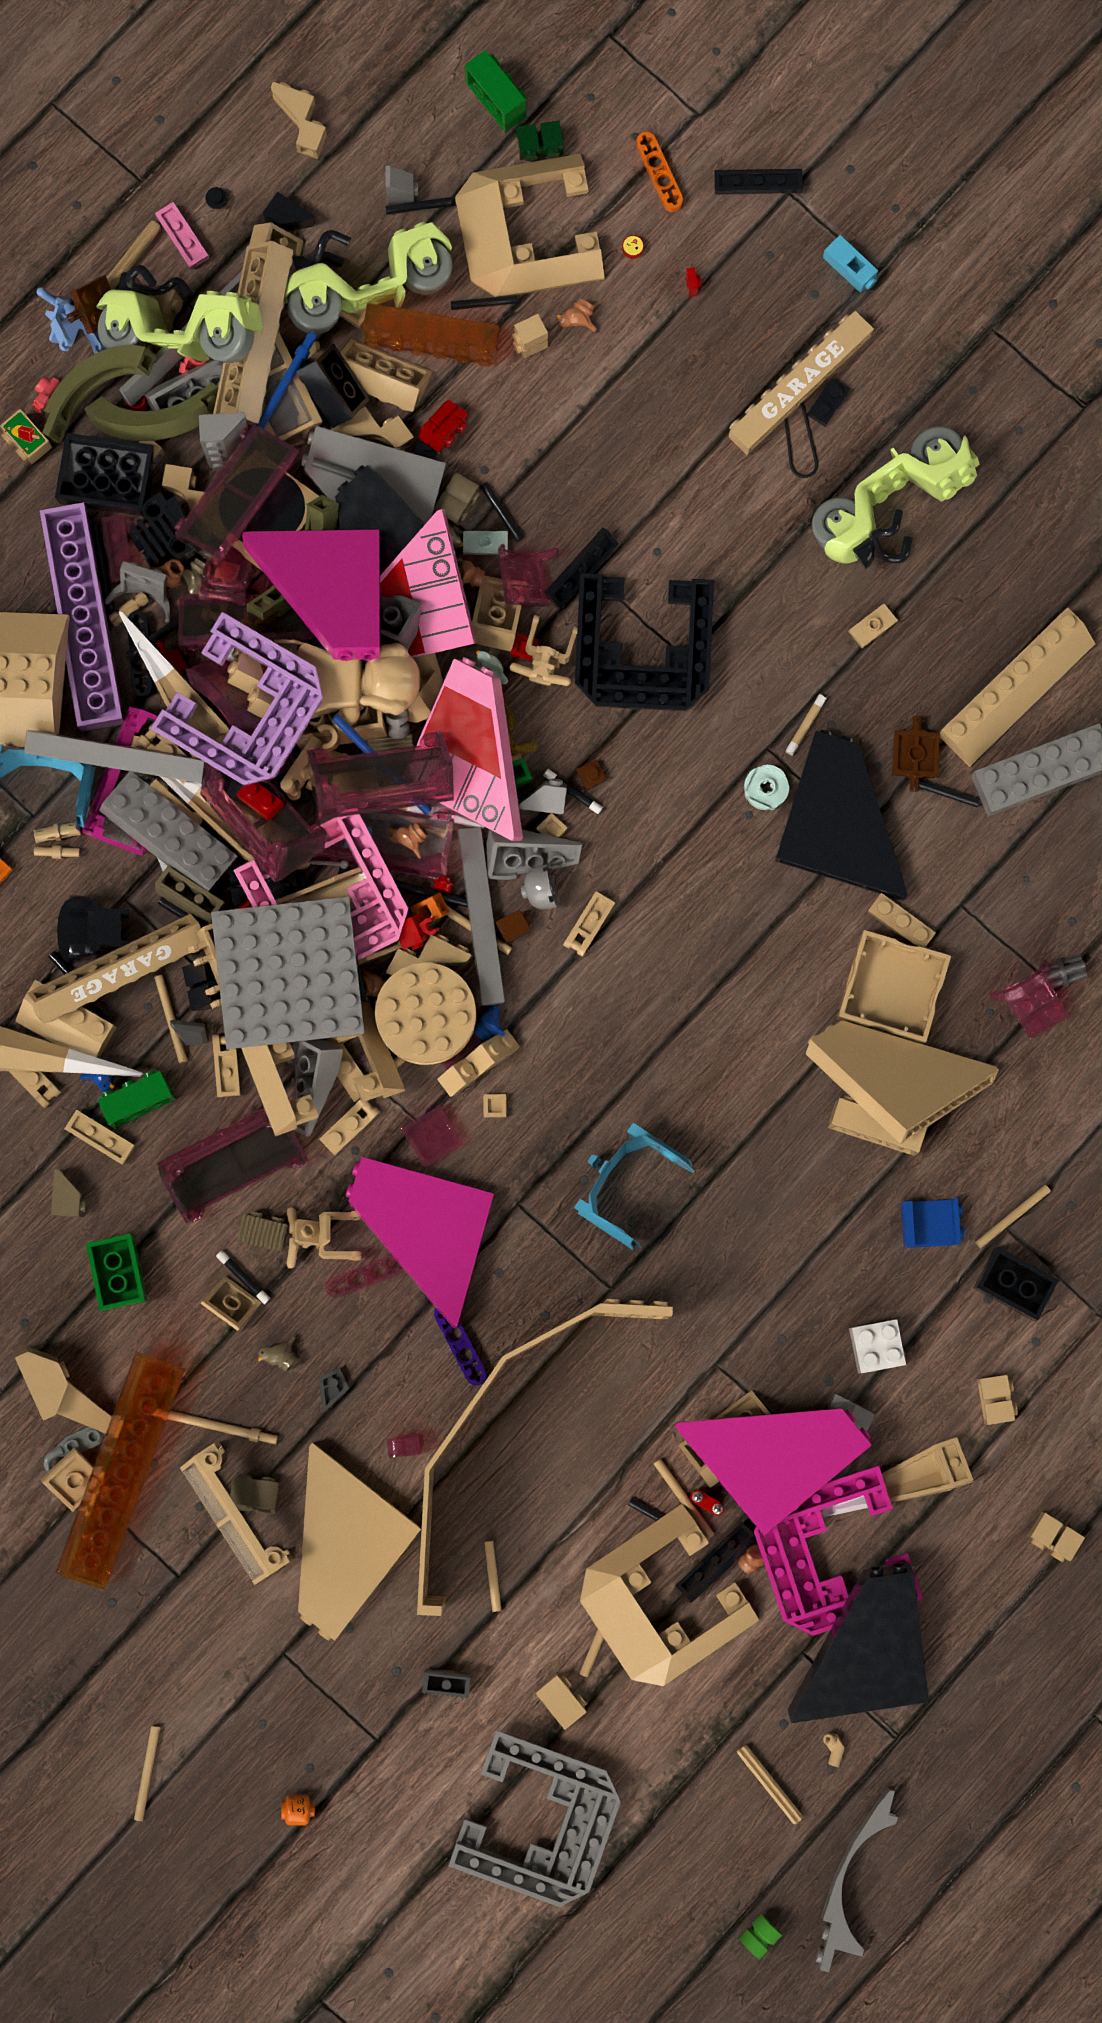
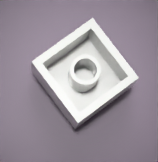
M897 1319L849 1328L858 1374L906 1365Z

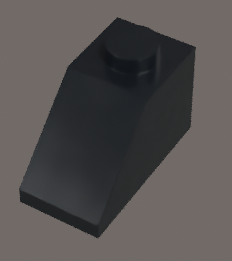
M279 192L275 194L263 211L265 223L271 222L287 232L310 228L315 225L313 214Z

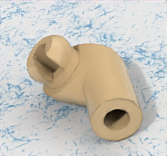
M829 1732L823 1737L824 1744L831 1751L828 1764L839 1767L844 1752V1744L837 1734Z

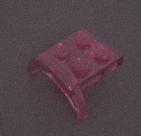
M505 544L499 546L498 559L505 604L540 607L548 604V598L544 593L546 585L542 562L559 554L558 548L521 553L506 550Z
M1044 960L1035 972L1019 983L1007 989L989 994L994 1001H1007L1029 1039L1069 1016L1046 978L1050 971V964L1047 960Z

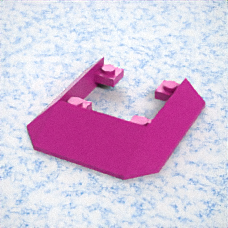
M879 1465L827 1482L767 1534L763 1535L757 1527L754 1529V1534L783 1621L812 1636L831 1630L849 1595L841 1574L819 1581L805 1538L827 1531L820 1512L821 1509L864 1496L870 1516L892 1510L893 1507ZM908 1553L885 1560L887 1566H892L896 1562L909 1563L913 1570ZM913 1570L916 1599L920 1601L923 1600V1596Z

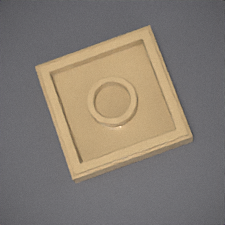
M74 1447L40 1480L74 1512L107 1479Z

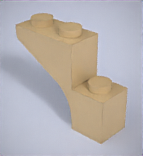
M273 82L271 91L274 101L299 128V135L296 141L297 152L318 159L327 133L326 127L322 123L314 120L310 122L316 105L314 96L306 90L298 91L293 89L286 83L280 82L278 84Z
M366 407L362 408L352 419L335 428H332V426L330 428L332 431L363 440L379 441L388 447L402 451L414 444L413 435L399 416L394 419L392 417L387 419L380 428Z
M166 464L162 483L164 492L176 494L187 502L196 528L200 532L201 539L204 542L210 543V537L214 536V534L201 525L199 512L215 494L192 490L196 489L197 476H194L192 468Z
M234 648L232 652L234 660H232L227 670L230 673L227 683L249 693L247 697L249 701L247 711L263 718L275 697L257 687V684L264 675L260 662Z
M437 934L436 937L430 935L419 958H416L417 954L407 948L401 950L398 948L386 974L391 977L398 970L416 963H435L443 966L467 965L472 956L468 953L469 949L459 944L455 947L448 943L449 939L440 934Z
M507 1029L503 1031L505 1033L504 1036L498 1034L482 1043L466 1058L452 1065L437 1079L450 1097L464 1090L474 1080L520 1048Z

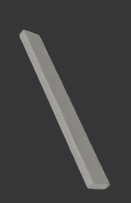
M242 271L220 291V295H226V292L238 293ZM187 324L180 331H185ZM162 347L155 354L157 357L149 376L134 374L119 389L129 405L133 406L184 357L177 352L178 349Z
M32 730L26 731L24 753L197 783H202L204 779L206 762L199 758Z
M481 827L459 829L458 838L481 1006L504 1004L505 1000Z

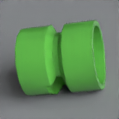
M760 1914L752 1922V1929L747 1928L738 1937L742 1944L759 1960L769 1951L768 1945H774L783 1936L763 1914Z

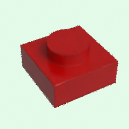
M695 267L686 268L685 278L688 296H697L698 288L702 287L700 274L696 275Z
M517 633L510 656L532 662V656L526 652L529 636ZM534 638L532 646L537 647L538 639Z

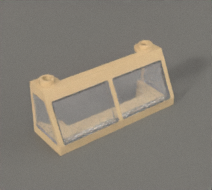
M279 331L276 334L275 351L271 359V372L267 379V391L263 399L262 413L293 361ZM297 373L256 441L258 448L262 449L265 456L308 442L310 431L315 432L316 426L320 427L322 423L319 413Z
M220 1442L213 1443L192 1457L180 1469L255 1585L294 1558L288 1549L283 1551L275 1546H271L266 1550L263 1549L215 1472L222 1468V1454L225 1453V1450Z

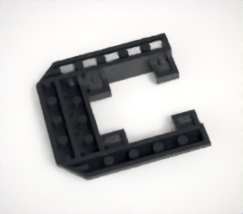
M580 573L575 685L596 707L687 711L709 691L714 580H669L668 604L690 605L688 646L666 645L665 667L620 665L621 643L599 642L601 601L623 602L625 578L602 577V574Z

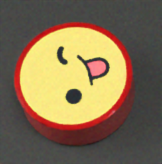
M637 235L626 237L622 243L623 254L630 259L640 257L644 251L643 240Z

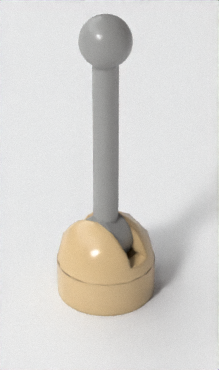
M296 852L294 857L295 870H305L311 864L339 866L342 869L349 867V863L346 860L341 862L311 860V857L304 852Z

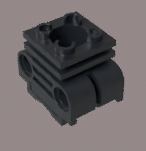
M159 492L144 503L142 512L149 527H146L140 518L137 520L141 532L139 533L134 524H131L130 529L132 533L130 537L139 552L144 550L142 553L150 567H159L161 565L159 560H162L165 564L168 561L167 555L171 559L180 561L183 567L190 566V562H193L195 558L199 560L203 558L197 549L204 544L200 537V532L194 523L184 516L181 505L174 496L166 501L161 492Z

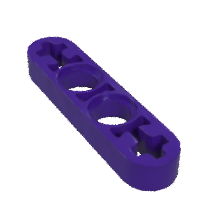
M436 1308L434 1311L435 1319L464 1376L470 1384L481 1385L486 1379V1371L460 1320L457 1328L461 1330L462 1336L458 1341H452L448 1333L454 1327L449 1325L446 1329L443 1328L442 1325L447 1323L444 1318L438 1317L440 1312ZM468 1348L472 1351V1358L469 1361L465 1362L459 1358L461 1349ZM475 1359L478 1362V1365H474L476 1371L481 1370L483 1373L480 1376L481 1380L479 1382L475 1379H470L472 1375L470 1367L467 1370L464 1368V1365L471 1364Z

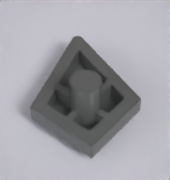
M170 1020L171 1027L185 1045L208 1043L205 1024Z
M340 1367L319 1377L323 1412H326L349 1389Z

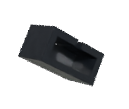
M209 962L199 966H195L192 963L182 967L186 987H190V991H187L191 1011L212 1009L210 1004L215 1000L221 999L220 991L213 995H206L205 990L218 985Z

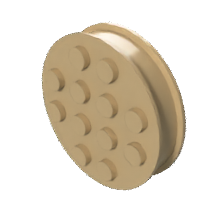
M416 963L398 970L385 982L377 997L375 1020L382 1040L395 1055L414 1064L433 1065L451 1059L467 1045L475 1028L476 1006L469 986L456 972L440 964Z

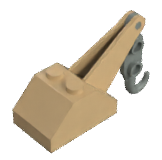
M27 1346L13 1352L43 1421L59 1414L87 1426L66 1436L54 1449L46 1454L43 1465L47 1473L52 1469L51 1462L54 1458L66 1456L74 1447L82 1453L99 1445L105 1435L114 1436L119 1433L121 1428L119 1421L66 1379L70 1375L64 1361L59 1363L57 1357Z

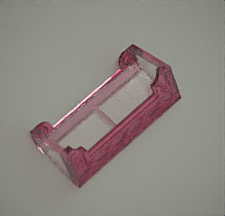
M335 793L320 795L315 827L333 819L349 808L353 809L356 807L364 824L372 828L371 837L389 872L438 879L439 876L447 877L455 813L446 809H439L430 816L343 803L340 796ZM418 821L428 833L425 841L420 842V851L423 857L418 859L413 850L401 844L391 842L389 840V828L409 827ZM314 829L312 838L313 860L333 862L346 860L349 866L359 867L350 848H342L345 839L324 848Z

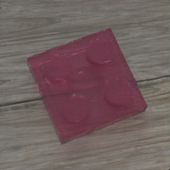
M440 1105L401 1128L424 1168L464 1145Z

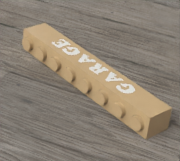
M856 311L851 315L846 314L840 320L838 328L835 330L830 329L823 337L824 341L820 345L815 344L808 351L809 355L804 360L799 359L792 366L793 371L788 375L786 373L777 380L776 383L778 385L773 390L770 388L766 390L761 396L762 400L757 405L753 403L745 411L746 415L741 420L738 418L730 425L729 438L746 455L757 447L872 336L874 328Z
M191 914L184 916L28 992L27 994L36 1016L43 1024L53 1022L58 1017L68 1012H73L86 1003L94 1002L99 997L109 992H114L129 982H135L140 977L150 972H155L168 963L178 961L181 957L189 954V947L201 943L197 934L201 929L199 922Z

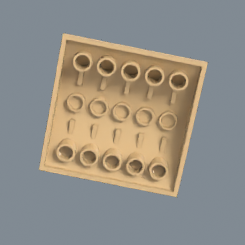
M0 612V744H3L4 747H25L27 730L59 735L70 615Z

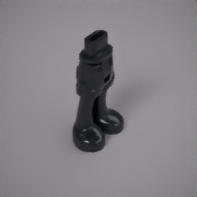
M232 867L229 868L233 909H238L242 906L243 900L248 897L242 887H236L240 885V882L234 872L236 868ZM284 869L265 879L274 899H280L284 895L307 888L305 871L295 872V869H292V871Z

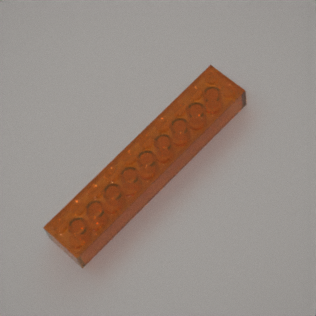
M137 1351L135 1352L55 1571L63 1578L103 1590L106 1589L185 1368Z

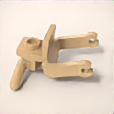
M534 615L526 644V652L532 656V668L512 663L510 670L529 677L531 682L550 686L553 683L569 686L571 679L565 676L554 675L555 668L560 667V663L566 664L569 662L575 640H577V626L573 628L566 654H561L551 647L532 646L540 616Z
M290 1207L287 1209L289 1233L292 1234V1238L289 1239L288 1268H294L296 1265L298 1246L308 1248L310 1245H315L319 1249V1256L323 1259L361 1260L360 1251L324 1250V1246L330 1242V1220H361L356 1211L323 1212L319 1215V1222L297 1219L295 1208Z

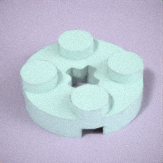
M763 765L751 770L744 783L745 798L757 809H776L784 803L789 793V783L786 775L781 769L773 765ZM766 782L771 783L770 788L773 790L764 793L760 785H765Z

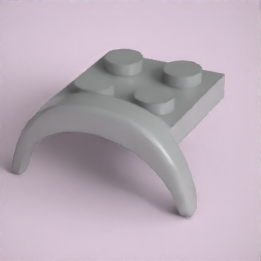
M123 561L120 568L121 584L110 592L105 600V604L108 605L114 598L122 594L143 592L161 605L166 617L165 623H169L170 606L166 596V574L157 569L143 568L135 562L127 563Z

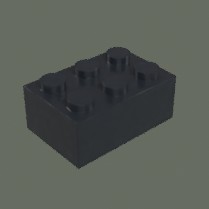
M334 343L315 352L296 371L300 381L306 386L313 401L317 403L332 428L352 419L370 400Z
M996 1247L988 1258L973 1289L1032 1321H1038L1059 1280L1005 1250Z

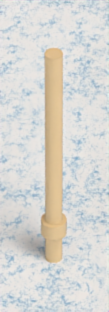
M145 1404L142 1410L143 1414L249 1438V1441L256 1443L262 1441L276 1445L278 1441L277 1435L261 1432V1429L243 1428Z

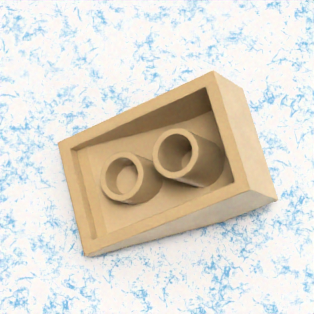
M484 575L472 620L476 643L474 644L511 651L526 584Z

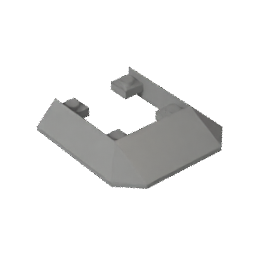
M496 1730L481 1775L503 1782L511 1761L554 1777L547 1799L568 1806L554 1847L550 1850L530 1843L524 1863H520L480 1848L487 1826L465 1818L448 1866L560 1907L589 1893L621 1801L607 1770Z

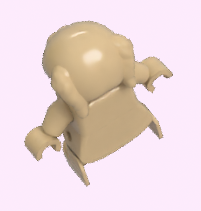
M274 640V643L317 668L324 699L312 718L321 717L331 712H338L352 727L357 723L360 710L364 709L365 706H371L373 709L380 710L383 713L399 715L408 709L418 697L420 690L419 667L412 656L409 655L407 648L398 642L380 646V659L367 661L365 666V660L352 659L349 661L334 660L328 651L297 640ZM331 721L332 725L325 724L317 728L322 733L327 731L332 733V740L321 747L325 751L336 749L341 740L339 733H344L333 721Z

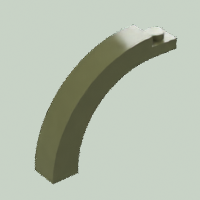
M123 345L105 349L86 358L63 378L49 398L44 412L49 414L42 434L54 442L61 443L74 412L90 392L102 383L118 376L128 374L149 376L157 355L143 346Z
M212 382L189 399L172 407L156 411L123 409L113 405L103 396L84 409L90 423L108 435L132 441L161 440L181 435L199 427V415H207L215 407L218 387Z
M321 495L306 504L307 517L304 531L336 530L339 503ZM274 585L247 603V611L262 620L272 614L281 617L292 608Z

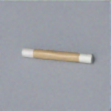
M818 695L785 750L786 753L793 756L825 703L826 697Z

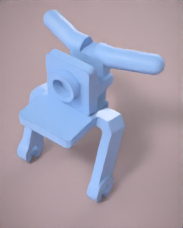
M42 287L37 289L38 296L55 306L54 311L46 310L45 313L51 320L50 326L52 331L49 340L52 343H59L62 351H68L69 348L67 346L71 347L74 344L78 330L82 329L94 354L100 352V350H105L97 332L87 334L83 323L79 319L73 323L68 321L70 318H67V314L75 311L72 297L54 296Z

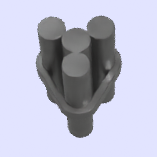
M1080 954L1060 960V958L1056 959L1054 963L1039 967L1042 978L1021 984L1020 987L1041 980L1044 982L1046 991L1063 985L1067 987L1069 983L1088 978L1085 963Z

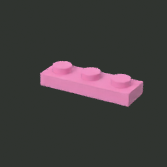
M174 202L155 213L156 218L190 270L209 259L207 252Z

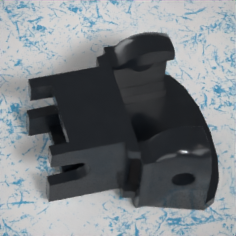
M70 895V899L66 900L61 907L57 925L58 946L64 962L72 964L96 959V955L100 954V949H118L129 944V941H121V918H129V909H101V904H97L96 899Z

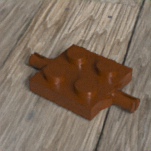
M106 275L99 276L70 292L74 301L75 311L67 314V318H70L68 321L73 323L79 319L83 323L87 334L98 331V321L103 310L96 306L103 295L111 290Z
M913 716L912 729L894 731L892 776L910 778V792H919V779L938 777L940 733L927 732L921 729L922 716H918V721L917 716Z

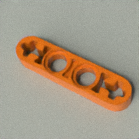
M642 132L638 135L636 141L639 155L663 207L669 212H677L682 207L683 202L680 189L655 136L650 132ZM644 139L650 142V153H648L647 146L645 144L642 145ZM654 157L658 158L661 161V165L652 167L649 164V160ZM667 177L670 180V184L663 187L659 185L658 179ZM670 190H671L672 198H673V199H677L676 205H673L672 202L668 203V202H669V194H668V192H669Z

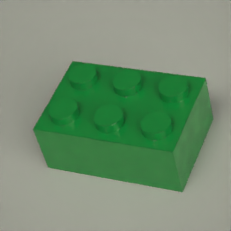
M485 49L464 65L466 85L505 133L526 118L527 97L521 88L517 89L514 86L512 77L507 71H502L499 67V61L493 54L490 55Z
M156 1070L145 1073L143 1075L144 1078L137 1082L134 1079L125 1082L120 1090L114 1091V1089L102 1093V1098L97 1101L108 1125L115 1129L177 1100L166 1076L161 1071L156 1072Z
M130 1233L86 1243L100 1311L105 1312L148 1302L134 1234Z

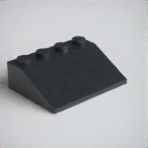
M66 433L55 499L61 505L84 502L88 509L144 516L142 507L151 497L154 445Z

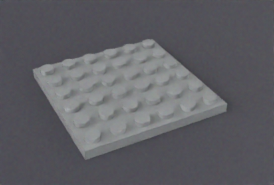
M349 897L211 912L227 1050L364 1034Z

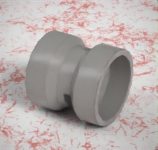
M406 710L399 715L385 713L386 722L389 724L387 726L389 737L401 739L409 735L410 728L407 723L408 712Z

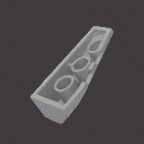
M212 359L146 392L144 396L152 411L177 405L194 396L212 382L219 387L223 362Z
M489 829L486 845L488 879L517 878L516 875L527 873L534 867L548 863L552 870L579 863L582 843L526 830H522L523 838L521 841H511Z
M320 1039L293 1042L292 1049L295 1058L291 1059V1065L295 1067V1078H291V1086H295V1099L310 1094L319 1117L339 1072L343 1049L329 1041ZM318 1118L297 1125L295 1130L306 1137L310 1136Z

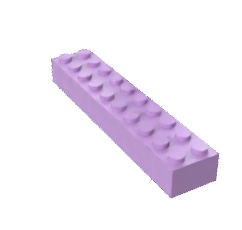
M84 502L40 510L57 613L70 615L66 664L77 726L81 732L122 725L125 718L88 510Z

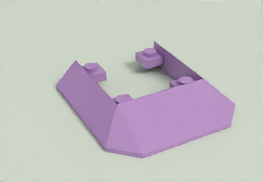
M222 612L210 631L213 633L201 653L222 666L232 649L236 648L268 667L257 684L258 688L275 697L252 736L232 725L223 742L219 744L187 724L198 704L177 692L166 711L162 709L151 730L245 786L276 777L324 698L318 671L315 666Z

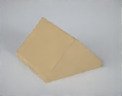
M226 1276L221 1279L201 1302L204 1307L237 1331H242L262 1303Z

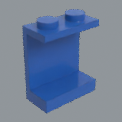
M958 1198L916 1202L903 1201L900 1203L904 1248L960 1245L961 1240H964V1227L960 1226L959 1217L963 1216L962 1203H958Z

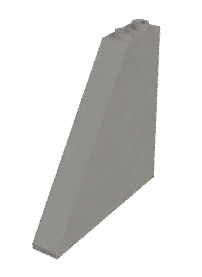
M316 426L315 432L310 431L307 444L311 445L309 454L304 453L301 466L305 467L304 473L324 496L336 502L335 496L339 493L337 490L339 486L346 480L348 482L351 480L313 467L314 457L354 472L361 465H364V467L371 465L425 524L430 520L446 463Z

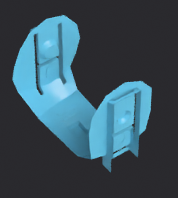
M0 744V778L19 766H47L72 772L81 781L76 802V830L78 832L80 826L84 828L96 767H92L91 764L26 754L24 750L8 749L4 751L3 744Z
M633 1123L627 1131L631 1139L625 1141L609 1161L606 1160L599 1169L600 1175L588 1194V1203L580 1199L574 1208L579 1211V1215L634 1251L635 1246L642 1248L638 1242L617 1225H613L598 1216L596 1196L608 1174L625 1154L647 1146L652 1147L666 1159L692 1173L695 1171L691 1168L692 1163L690 1159ZM592 1154L587 1162L595 1169L601 1160L598 1156Z

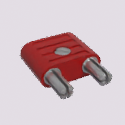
M698 1489L690 1492L689 1498L696 1505L715 1516H720L724 1513V1505Z

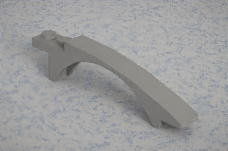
M887 1787L851 1839L833 1877L821 1914L822 1920L829 1922V1924L823 1927L821 1939H824L822 1948H818L815 1962H818L819 1969L822 1971H830L835 1949L863 1956L864 1949L851 1933L842 1907L843 1878L852 1856L862 1843L876 1832L897 1823L898 1817L896 1814L890 1813L895 1793L892 1788Z

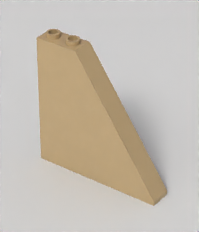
M843 1020L835 1025H829L821 1034L813 1035L808 1041L809 1046L806 1051V1055L900 1144L992 1085L999 1071L996 1066Z
M314 1442L309 1446L298 1612L302 1614L300 1619L307 1625L311 1626L314 1624L320 1629L318 1633L328 1641L331 1638L335 1641L422 1528Z

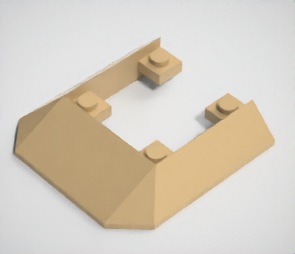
M580 154L479 171L471 174L456 195L455 201L472 283L493 297L520 295L604 280L602 254L597 232L575 235L578 252L576 254L535 261L532 243L510 246L503 208L524 205L521 187L564 180L567 197L587 194L588 185L584 163Z
M369 1000L361 1003L364 1034L336 1037L338 1043L359 1037L373 1073L354 1079L361 1102L379 1096L386 1098L405 1091L390 1051L378 1031L375 1014ZM290 1043L241 1048L275 1136L295 1130L297 1125L318 1118V1112L310 1094L289 1101L275 1065L295 1058Z
M680 1504L586 1568L580 1602L631 1680L665 1686L759 1621L750 1603L746 1600L735 1582L715 1594L727 1614L691 1639H688L677 1621L660 1633H657L634 1599L633 1595L652 1583L639 1563L676 1538H678L689 1556L709 1544L683 1504Z

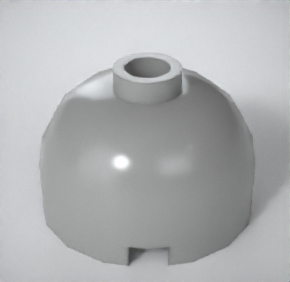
M549 863L532 868L525 876L524 885H521L523 898H528L529 903L533 907L541 910L559 907V904L554 902L558 900V892L554 875L549 876L547 871L551 870Z

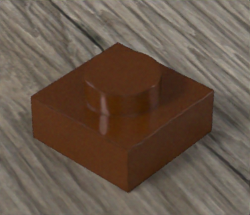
M597 760L576 769L586 791L606 781V777Z

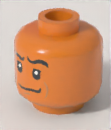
M290 1794L285 1800H282L281 1820H285L287 1825L305 1826L309 1823L310 1817H314L315 1803H310L308 1795Z

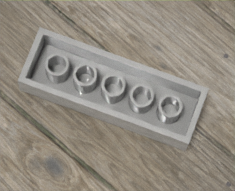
M1098 723L974 771L971 778L987 817L1102 774V727Z
M132 771L128 772L99 809L103 815L163 863L208 892L237 857L236 854Z

